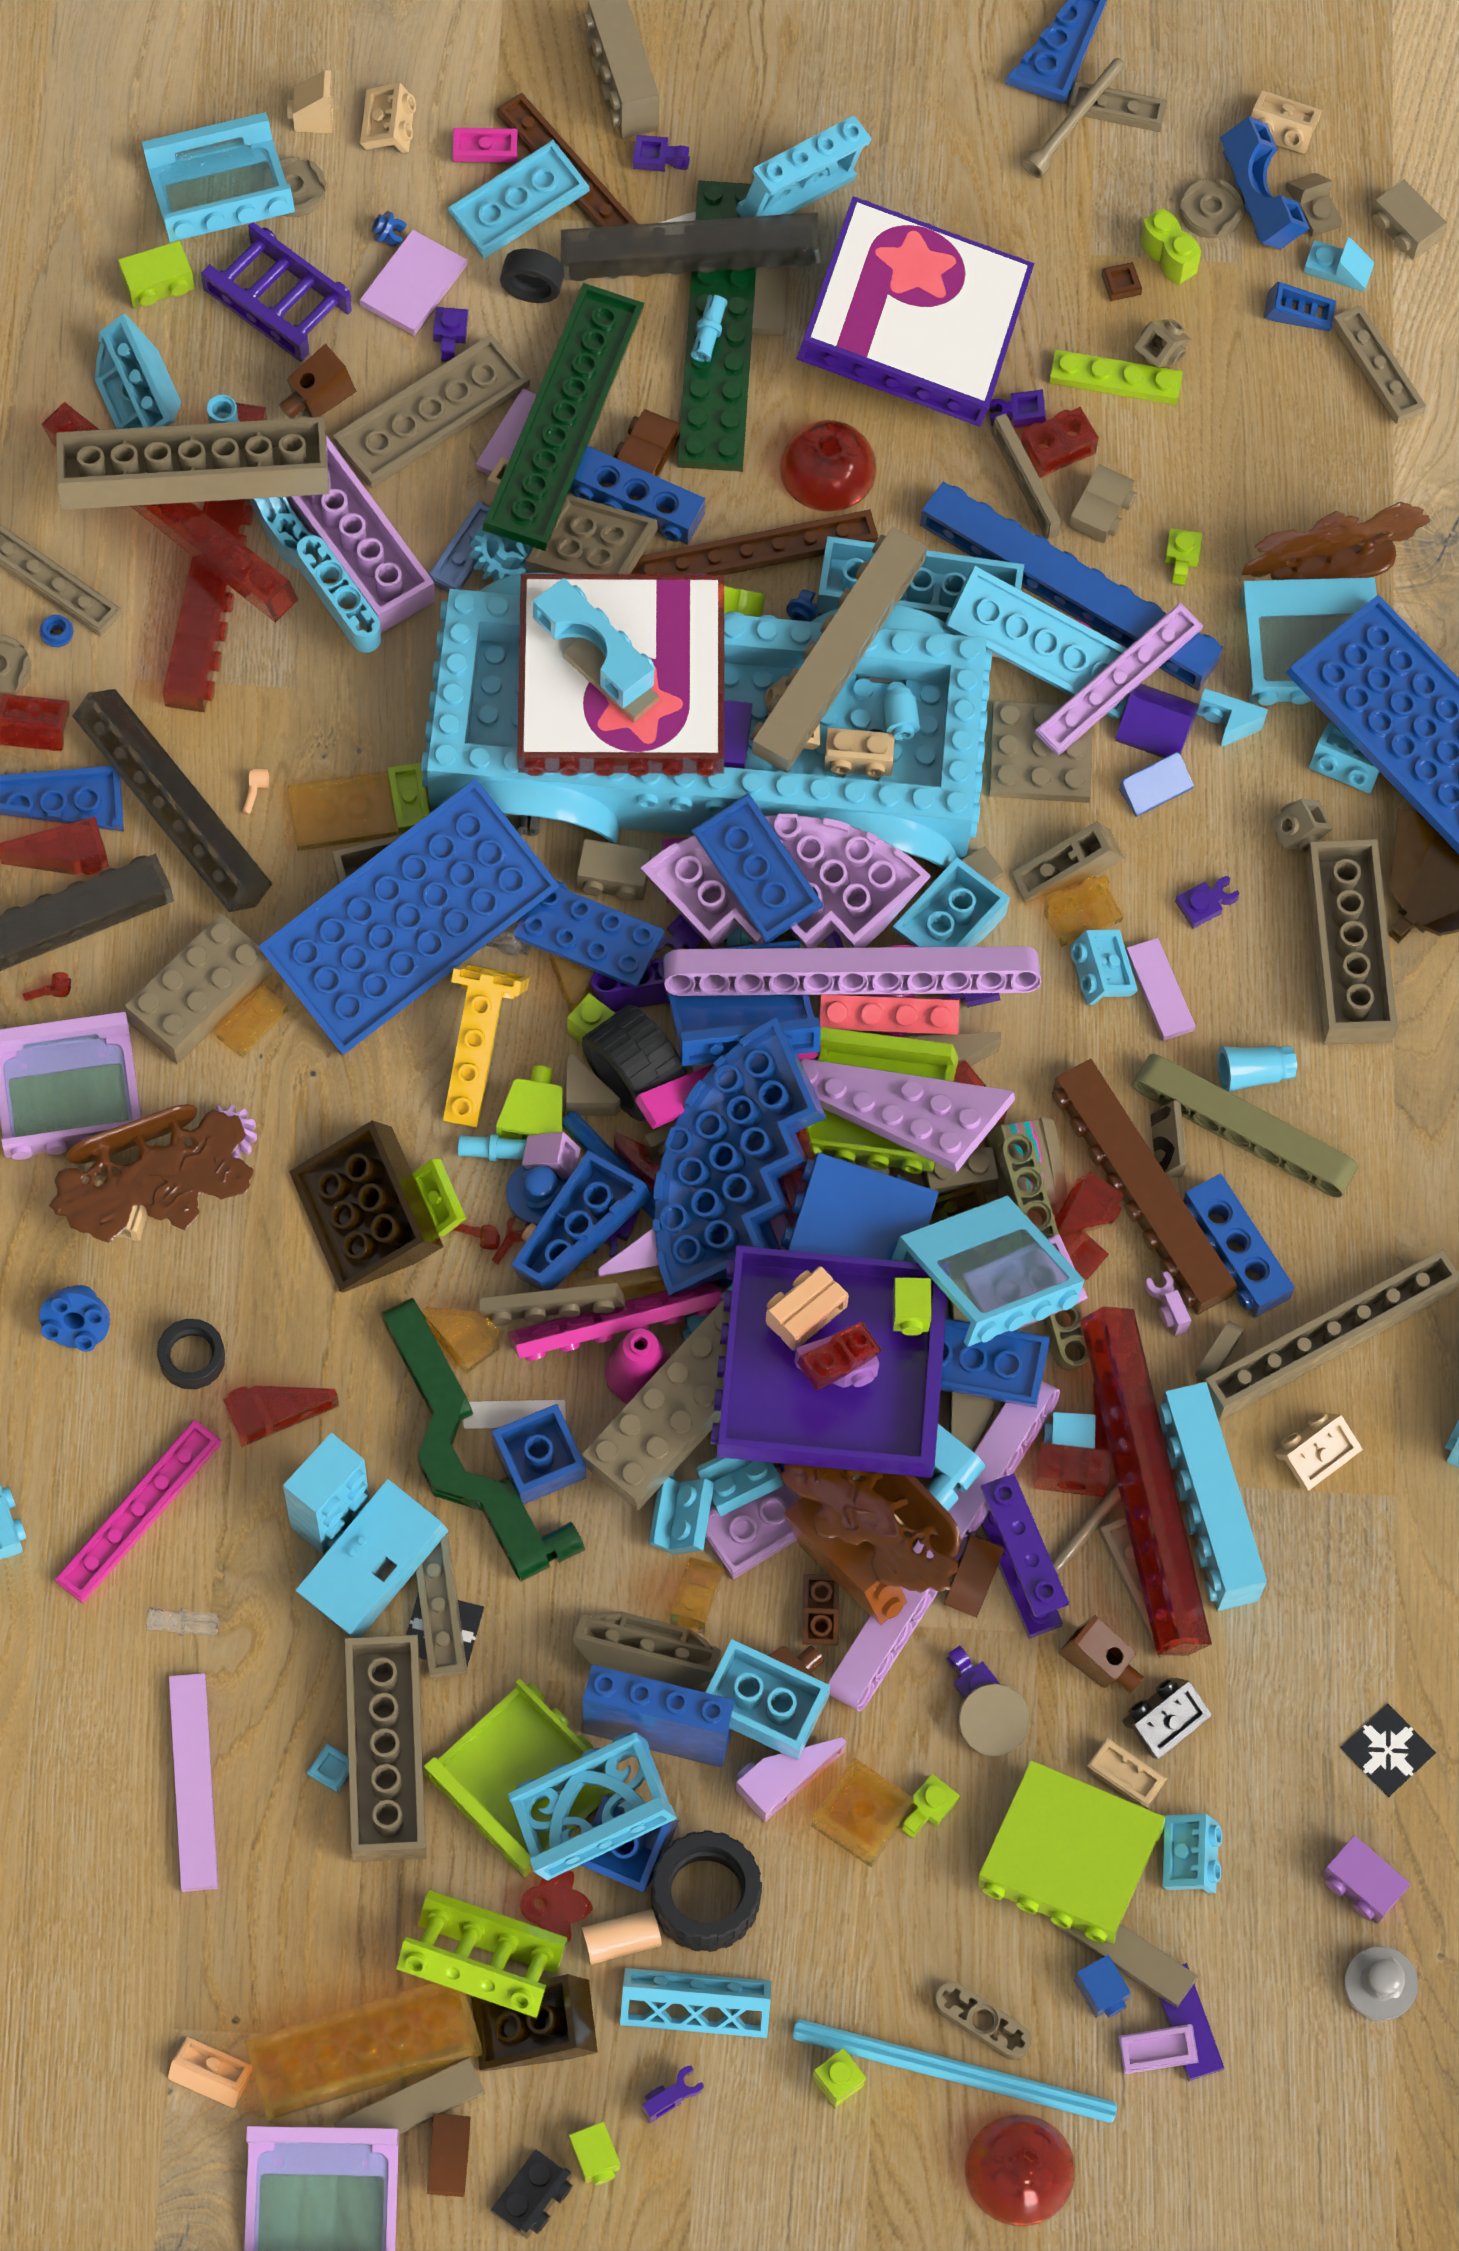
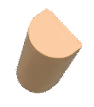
M653 1909L581 1927L590 1965L662 1946Z

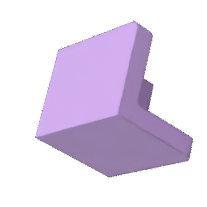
M563 1131L528 1135L522 1165L526 1169L536 1166L550 1167L562 1180L569 1179L577 1167L580 1147Z

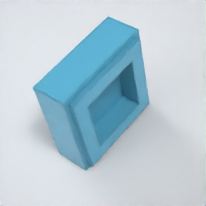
M327 1743L308 1770L307 1775L338 1794L349 1778V1758L346 1754Z

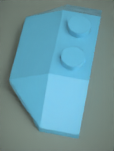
M122 314L99 332L98 342H100L96 360L95 382L116 429L169 426L175 421L181 400L158 349L127 315Z

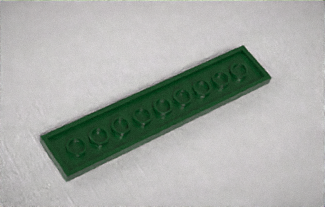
M698 180L678 468L743 472L759 231L754 234L736 211L738 202L746 199L751 184ZM709 295L713 297L718 295L727 300V306L725 307L720 324L722 332L716 338L711 361L700 362L691 357V351L698 334L696 330L697 322L703 317L707 297Z
M586 283L582 284L486 515L483 531L546 551L643 312V302Z

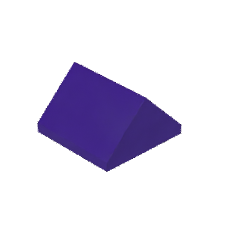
M1140 684L1129 696L1115 741L1162 758H1166L1176 752H1179L1181 755L1196 718L1199 704Z

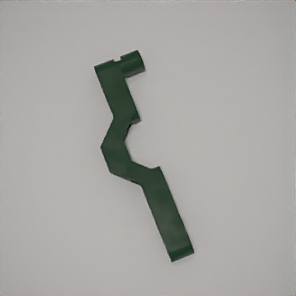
M410 1298L381 1312L383 1323L432 1415L418 1454V1463L433 1495L482 1511L520 1582L550 1568L549 1562L554 1559L560 1563L585 1551L583 1541L572 1522L540 1537L508 1477L495 1481L465 1471L452 1446L461 1420L473 1415L465 1393L414 1298Z

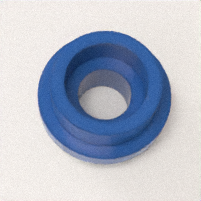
M61 615L47 617L40 626L41 639L50 647L65 646L73 637L74 631L71 622ZM54 630L62 631L60 635H51Z

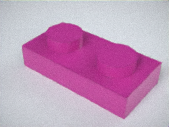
M454 128L453 162L517 163L518 130L504 128Z

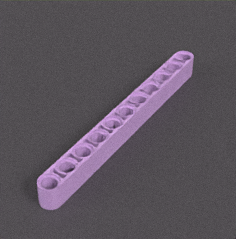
M1025 946L678 949L668 952L663 960L665 989L670 994L677 996L1027 993L1036 990L1042 982L1038 953L1035 949Z
M1042 1381L1037 1408L1006 1402L974 1452L984 1462L986 1469L965 1492L959 1490L955 1492L958 1500L948 1511L956 1521L960 1531V1549L953 1557L956 1561L961 1557L970 1534L975 1535L990 1511L980 1488L981 1485L1014 1473L1055 1408L1060 1395L1059 1389ZM919 1540L913 1548L914 1552L918 1554L921 1553L924 1544H920ZM930 1550L927 1551L926 1557L929 1559L933 1558V1553ZM901 1587L908 1603L903 1606L897 1616L888 1619L882 1625L870 1616L830 1679L829 1696L858 1712L862 1711L879 1687L938 1591L929 1588L919 1593Z

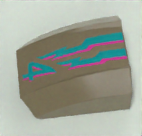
M1041 1117L1035 1120L1007 1125L1001 1124L991 1129L985 1137V1147H992L999 1177L996 1190L998 1199L1008 1196L998 1162L997 1151L1003 1141L1014 1133L1024 1134L1031 1139L1050 1205L1060 1202L1068 1195L1061 1150L1053 1119ZM1016 1144L1008 1145V1153L1012 1158H1023V1151L1020 1146ZM1019 1177L1017 1179V1185L1021 1191L1025 1193L1032 1192L1033 1185L1028 1178Z

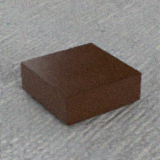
M1133 262L1102 269L1101 275L1110 302L1141 295L1142 286Z

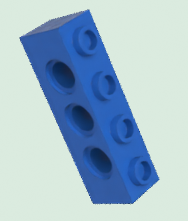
M589 446L570 490V493L576 497L656 519L657 532L662 533L670 541H680L686 545L690 542L705 514V497ZM611 483L613 486L603 487L601 484ZM640 496L642 499L632 500L630 497ZM661 509H669V510H671L672 512H670V513H661L659 510H661Z
M1220 1173L1187 1191L1183 1202L1236 1282V1289L1238 1291L1236 1295L1241 1306L1246 1311L1250 1310L1256 1318L1288 1301L1294 1291V1285L1223 1175ZM1219 1214L1224 1218L1225 1222L1214 1223L1210 1220L1209 1215ZM1236 1242L1242 1246L1243 1251L1234 1252L1228 1248L1227 1244ZM1256 1271L1262 1279L1253 1281L1246 1276L1245 1272Z

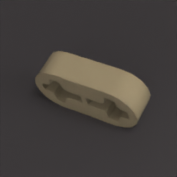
M1228 1321L1206 1354L1195 1376L1205 1381V1378L1220 1371L1237 1345L1244 1329Z

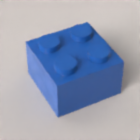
M558 1404L492 1430L493 1447L523 1505L586 1479V1465Z

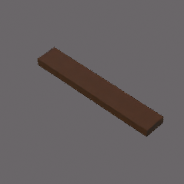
M523 93L497 108V116L509 129L518 130V140L530 153H533L552 140L555 141L589 185L590 191L575 200L574 203L612 246L638 230V223Z

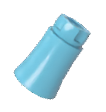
M1220 1046L1217 1054V1070L1221 1088L1231 1093L1244 1088L1294 1079L1296 1077L1297 1059L1292 1046Z

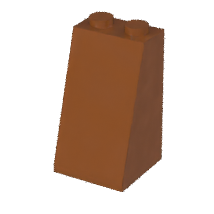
M802 1497L783 1513L800 1547L880 1625L901 1612L903 1606L908 1603L901 1587L882 1584L876 1579L871 1565L874 1545L865 1540L855 1545L844 1542L837 1536L828 1538L816 1535L813 1515L822 1509V1505L820 1502Z

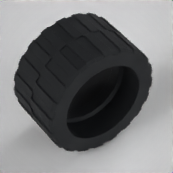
M625 1006L582 1038L583 1052L594 1074L620 1098L621 1109L638 1121L646 1120L635 1102L639 1094L687 1075V1070L685 1066H682L680 1056L670 1040H668L657 1024L636 1006Z
M704 1830V1832H691L682 1838H677L661 1853L660 1859L656 1862L653 1870L651 1907L654 1910L657 1924L661 1926L663 1933L668 1938L670 1937L676 1941V1944L698 1952L700 1950L708 1952L717 1951V1949L732 1946L734 1942L738 1939L741 1940L746 1935L750 1927L752 1928L756 1920V1914L759 1912L761 1900V1872L759 1866L754 1861L755 1857L744 1847L743 1843L729 1837L728 1834ZM697 1861H714L729 1868L737 1876L741 1889V1897L734 1912L728 1917L715 1922H698L683 1915L676 1908L671 1893L673 1880L679 1870Z

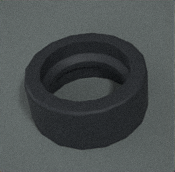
M528 248L516 249L508 253L504 260L500 282L504 290L517 299L531 303H546L558 297L565 271L558 259L546 252Z
M184 1319L174 1322L163 1332L158 1341L157 1357L162 1373L171 1384L182 1389L196 1390L208 1386L219 1377L224 1368L225 1349L220 1333L205 1321L200 1319ZM187 1336H200L210 1344L212 1349V1359L204 1369L193 1373L178 1370L172 1364L170 1358L174 1343Z

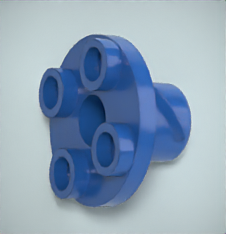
M521 1165L512 1173L507 1184L506 1194L509 1208L519 1220L528 1226L531 1223L537 1226L568 1179L562 1180L550 1167L536 1166L526 1169Z
M85 1285L67 1286L52 1292L43 1301L39 1313L41 1333L46 1339L54 1340L63 1346L78 1348L85 1352L93 1350L95 1345L105 1338L111 1321L107 1306L90 1287Z

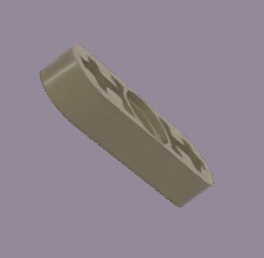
M948 1982L938 1989L935 1997V2007L940 2015L1007 2059L1017 2060L1027 2054L1031 2045V2035L1023 2025L959 1983ZM953 1992L958 1993V2002L966 2008L969 2001L975 2004L969 2010L966 2020L960 2018L964 2011L960 2007L953 2005L949 2009L944 2006L946 1999L943 1997L944 1994L950 1996ZM979 2011L988 2012L993 2018V2026L986 2031L975 2028L972 2022V2017L975 2013ZM1000 2021L1006 2024L1003 2027V2033L1010 2037L1014 2036L1015 2033L1021 2036L1020 2043L1023 2045L1022 2048L1016 2046L1013 2050L1006 2047L1008 2040L1000 2034L997 2041L990 2038L996 2033Z

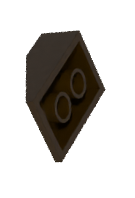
M565 1974L538 1981L546 1985L537 2018L478 1997H471L480 2071L564 2061L598 2053L589 1979Z

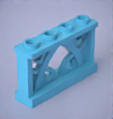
M851 116L755 166L752 171L755 177L747 197L738 202L736 211L755 234L853 182L857 176L854 167L863 147L870 144V135L857 118Z
M637 1732L623 1733L614 1738L613 1743L601 1749H590L584 1752L580 1759L570 1764L554 1766L549 1770V1774L539 1779L523 1781L517 1785L516 1790L507 1794L531 1856L530 1862L533 1871L547 1881L677 1819L672 1805L669 1804L650 1753L648 1742ZM630 1757H635L639 1762V1769L635 1778L626 1785L623 1782L630 1776L631 1766L628 1765L625 1770L618 1771L617 1765ZM645 1779L653 1800L647 1803L634 1791ZM584 1785H594L615 1792L603 1809L602 1824L597 1827H593L582 1818L568 1817L574 1800ZM548 1797L549 1805L544 1809L539 1808V1810L546 1815L552 1816V1819L548 1822H538L532 1817V1806ZM625 1799L626 1801L618 1805L619 1808H624L625 1813L614 1818V1808L621 1800ZM566 1826H580L581 1834L571 1839V1833L574 1830L566 1829ZM537 1830H550L549 1850H543Z

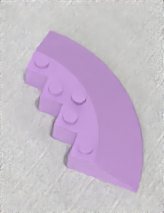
M798 814L765 816L824 905V907L788 930L797 940H800L804 948H815L834 930L851 948H865L889 925L931 877L918 863L900 849H896L870 832L867 833L851 827L850 824L829 818L821 819L798 816ZM694 835L664 849L641 867V870L712 949L720 945L738 927L755 945L766 944Z

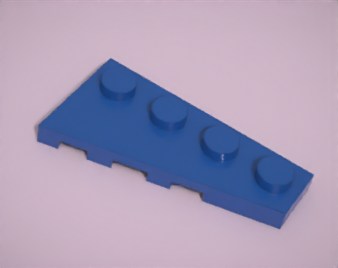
M1068 0L1056 14V19L1041 33L1039 40L1032 49L1025 53L1017 68L1009 73L1006 78V84L1065 104L1105 10L1107 0Z
M119 765L0 775V815L124 832Z

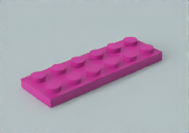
M713 1282L673 1296H669L667 1290L626 1300L625 1307L614 1308V1311L611 1313L600 1314L594 1311L581 1312L576 1317H562L507 1333L510 1345L518 1358L525 1357L526 1361H532L545 1357L546 1351L558 1348L560 1352L575 1350L580 1347V1342L592 1339L594 1343L609 1341L614 1338L615 1333L626 1330L629 1333L636 1329L647 1330L648 1325L661 1321L662 1325L674 1324L681 1321L683 1315L695 1312L696 1316L708 1315L722 1301V1293Z

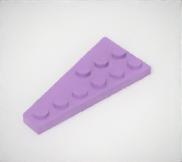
M803 1059L801 1061L823 1109L955 1172L961 1168L1015 1100L1014 1091L810 1059Z

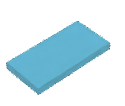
M552 140L449 206L447 210L481 257L485 259L589 192L590 189L555 141Z

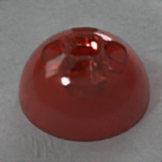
M820 420L799 429L787 442L780 460V476L788 493L802 505L825 512L844 510L859 503L872 489L877 473L875 454L866 437L853 426L837 420Z
M1012 2114L990 2122L973 2139L966 2155L965 2178L972 2198L987 2215L1004 2224L1030 2226L1048 2220L1065 2205L1074 2186L1075 2161L1067 2140L1052 2124L1036 2116ZM1024 2154L1025 2156L1030 2158L1031 2161L1033 2160V2162H1030L1027 2158H1025Z

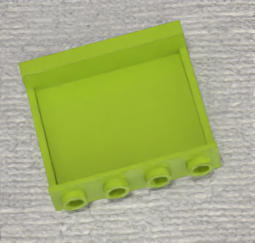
M821 1027V1051L818 1061L954 1082L959 1057L953 1044ZM825 1109L823 1110L827 1118L802 1129L800 1137L797 1136L806 1158L812 1160L816 1154L822 1153L852 1164L855 1161L864 1162L877 1169H887L888 1166L899 1167L912 1174H919L922 1171L933 1172L935 1164L934 1161Z
M519 1678L516 1681V1688L438 1760L434 1756L425 1764L424 1773L440 1792L525 1878L533 1871L530 1862L531 1856L507 1794L516 1790L517 1785L529 1779H539L549 1774V1770L554 1766L570 1764L580 1759L584 1752L594 1747L584 1735L580 1733L576 1736L567 1727L570 1724L568 1719L557 1708L551 1711L542 1702L545 1697L534 1684L529 1683L526 1685ZM584 1785L574 1800L568 1817H579L587 1820L599 1809L603 1796L615 1792L594 1785ZM548 1797L533 1804L531 1814L534 1820L538 1822L551 1821L552 1816L546 1815L539 1810V1808L544 1809L549 1805ZM566 1826V1829H573L575 1831L580 1826ZM537 1830L543 1850H549L550 1830Z
M1031 1760L980 1871L978 1886L983 1888L982 1891L986 1895L994 1899L1002 1900L1004 1897L1016 1902V1906L1024 1912L1030 1914L1039 1912L1051 1917V1922L1059 1927L1070 1929L1072 1926L1084 1932L1088 1939L1094 1942L1104 1943L1107 1941L1114 1944L1116 1932L1155 1843L1159 1841L1164 1830L1166 1817Z

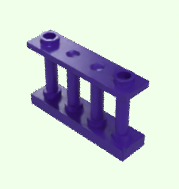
M251 222L248 225L251 245L225 271H218L209 264L201 272L203 290L298 361L302 362L309 355L307 334L335 306L347 315L352 311L350 291L344 284L338 281L335 283L278 241L273 232L268 228H261L254 222ZM261 252L275 261L249 289H242L234 283L239 274ZM286 270L300 279L274 307H267L259 301L258 298ZM310 288L324 297L299 325L292 326L283 319V316Z
M1013 1473L981 1485L980 1488L990 1509L981 1523V1527L987 1540L1004 1546L998 1567L1028 1639L1062 1627L1063 1622L1057 1609L1069 1605V1601L1015 1474Z

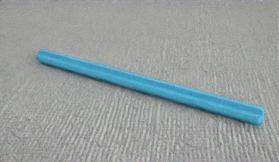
M797 2019L792 2035L793 2039L835 2051H840L844 2048L850 2055L1108 2123L1113 2122L1115 2119L1117 2103L1110 2100L803 2019Z

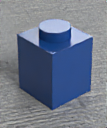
M1109 1955L1076 1973L1074 1982L1096 2018L1104 2013L1110 2018L1127 2007L1125 2002L1128 2001L1131 1992Z

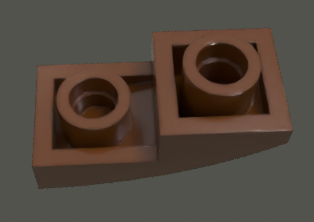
M971 1533L958 1562V1572L955 1573L950 1585L951 1590H948L944 1599V1605L977 1618L995 1575L1004 1546Z
M804 1574L802 1645L838 1646L839 1584L830 1575Z
M433 2114L427 2194L464 2197L471 2116Z

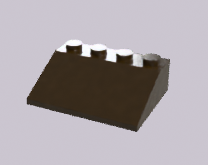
M372 1120L289 1171L340 1292L344 1293L414 1265L444 1247L391 1126Z

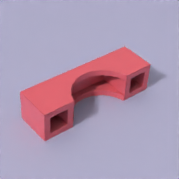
M861 994L821 995V1027L858 1031L958 1035L960 998L886 997Z

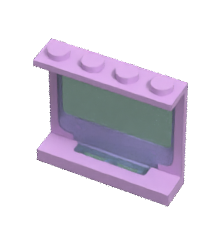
M126 1012L0 1029V1118L3 1135L1 1141L6 1158L12 1157L15 1160H24L32 1157L33 1154L45 1152L50 1155L62 1154L86 1138L141 1118Z
M247 2126L248 2166L244 2251H395L399 2152L398 2129Z

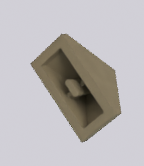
M571 1053L567 1057L566 1115L571 1111H576L580 1116H616L620 1112V1098Z

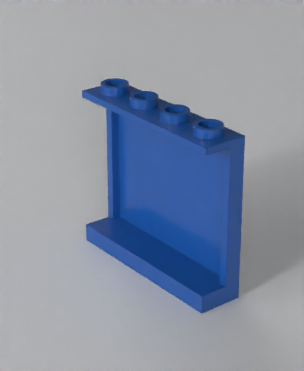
M800 940L720 949L800 948ZM666 990L682 1066L714 1063L721 1055L724 1056L740 1043L739 1040L752 1030L776 1017L779 1019L796 1054L820 1052L821 1026L819 1018L813 1015L809 995L677 996L670 994Z
M818 1153L814 1156L813 1160L807 1159L801 1179L806 1180L803 1194L797 1192L791 1208V1213L796 1214L792 1227L786 1226L781 1246L786 1247L785 1250L892 1260L900 1236L929 1225L939 1192Z
M591 1665L582 1699L584 1734L613 1741L614 1738L623 1733L637 1732L647 1740L649 1750L723 1768L732 1730H729V1722L735 1703L734 1699Z

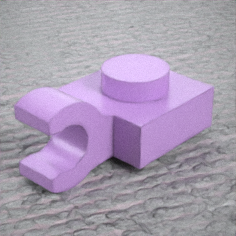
M1166 1271L1162 1275L1164 1287H1156L1152 1279L1147 1278L1145 1289L1151 1297L1161 1300L1162 1304L1161 1308H1159L1161 1320L1166 1328L1171 1327L1174 1336H1178L1188 1332L1191 1318L1178 1290H1175L1173 1287L1172 1276Z

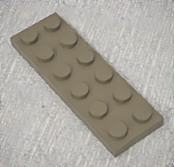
M490 334L334 434L333 442L367 484L373 488L519 394L522 388H528L530 386V379L495 337Z

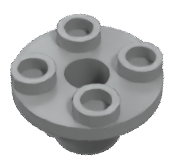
M1379 1946L1365 1949L1352 1959L1346 1969L1343 1986L1348 2001L1358 2013L1374 2022H1382L1396 2019L1408 2011L1417 1996L1418 1977L1412 1963L1402 1953L1392 1948Z

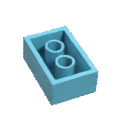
M731 1639L705 1693L735 1700L729 1722L730 1729L798 1760L829 1698L831 1685Z

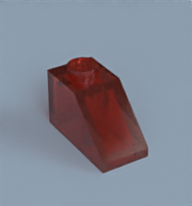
M1091 1172L1078 1178L1055 1219L1060 1237L1093 1231L1106 1224L1111 1225L1121 1212L1122 1208L1119 1206V1203L1124 1194Z

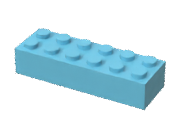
M827 536L818 593V613L825 614L840 608L838 601L847 587L852 589L857 582L855 575L864 561L869 563L875 554L872 552L875 543ZM927 550L926 560L897 605L920 610L945 622L972 567L976 566L1021 591L1025 564Z
M1207 1382L1165 1391L1162 1403L1159 1405L1158 1415L1155 1416V1424L1159 1436H1165L1168 1448H1165L1167 1465L1169 1469L1174 1468L1178 1481H1175L1174 1485L1179 1502H1185L1188 1514L1184 1515L1186 1529L1189 1535L1194 1534L1198 1547L1194 1548L1197 1565L1199 1568H1204L1208 1580L1204 1581L1207 1598L1209 1602H1215L1217 1611L1258 1602L1267 1579Z

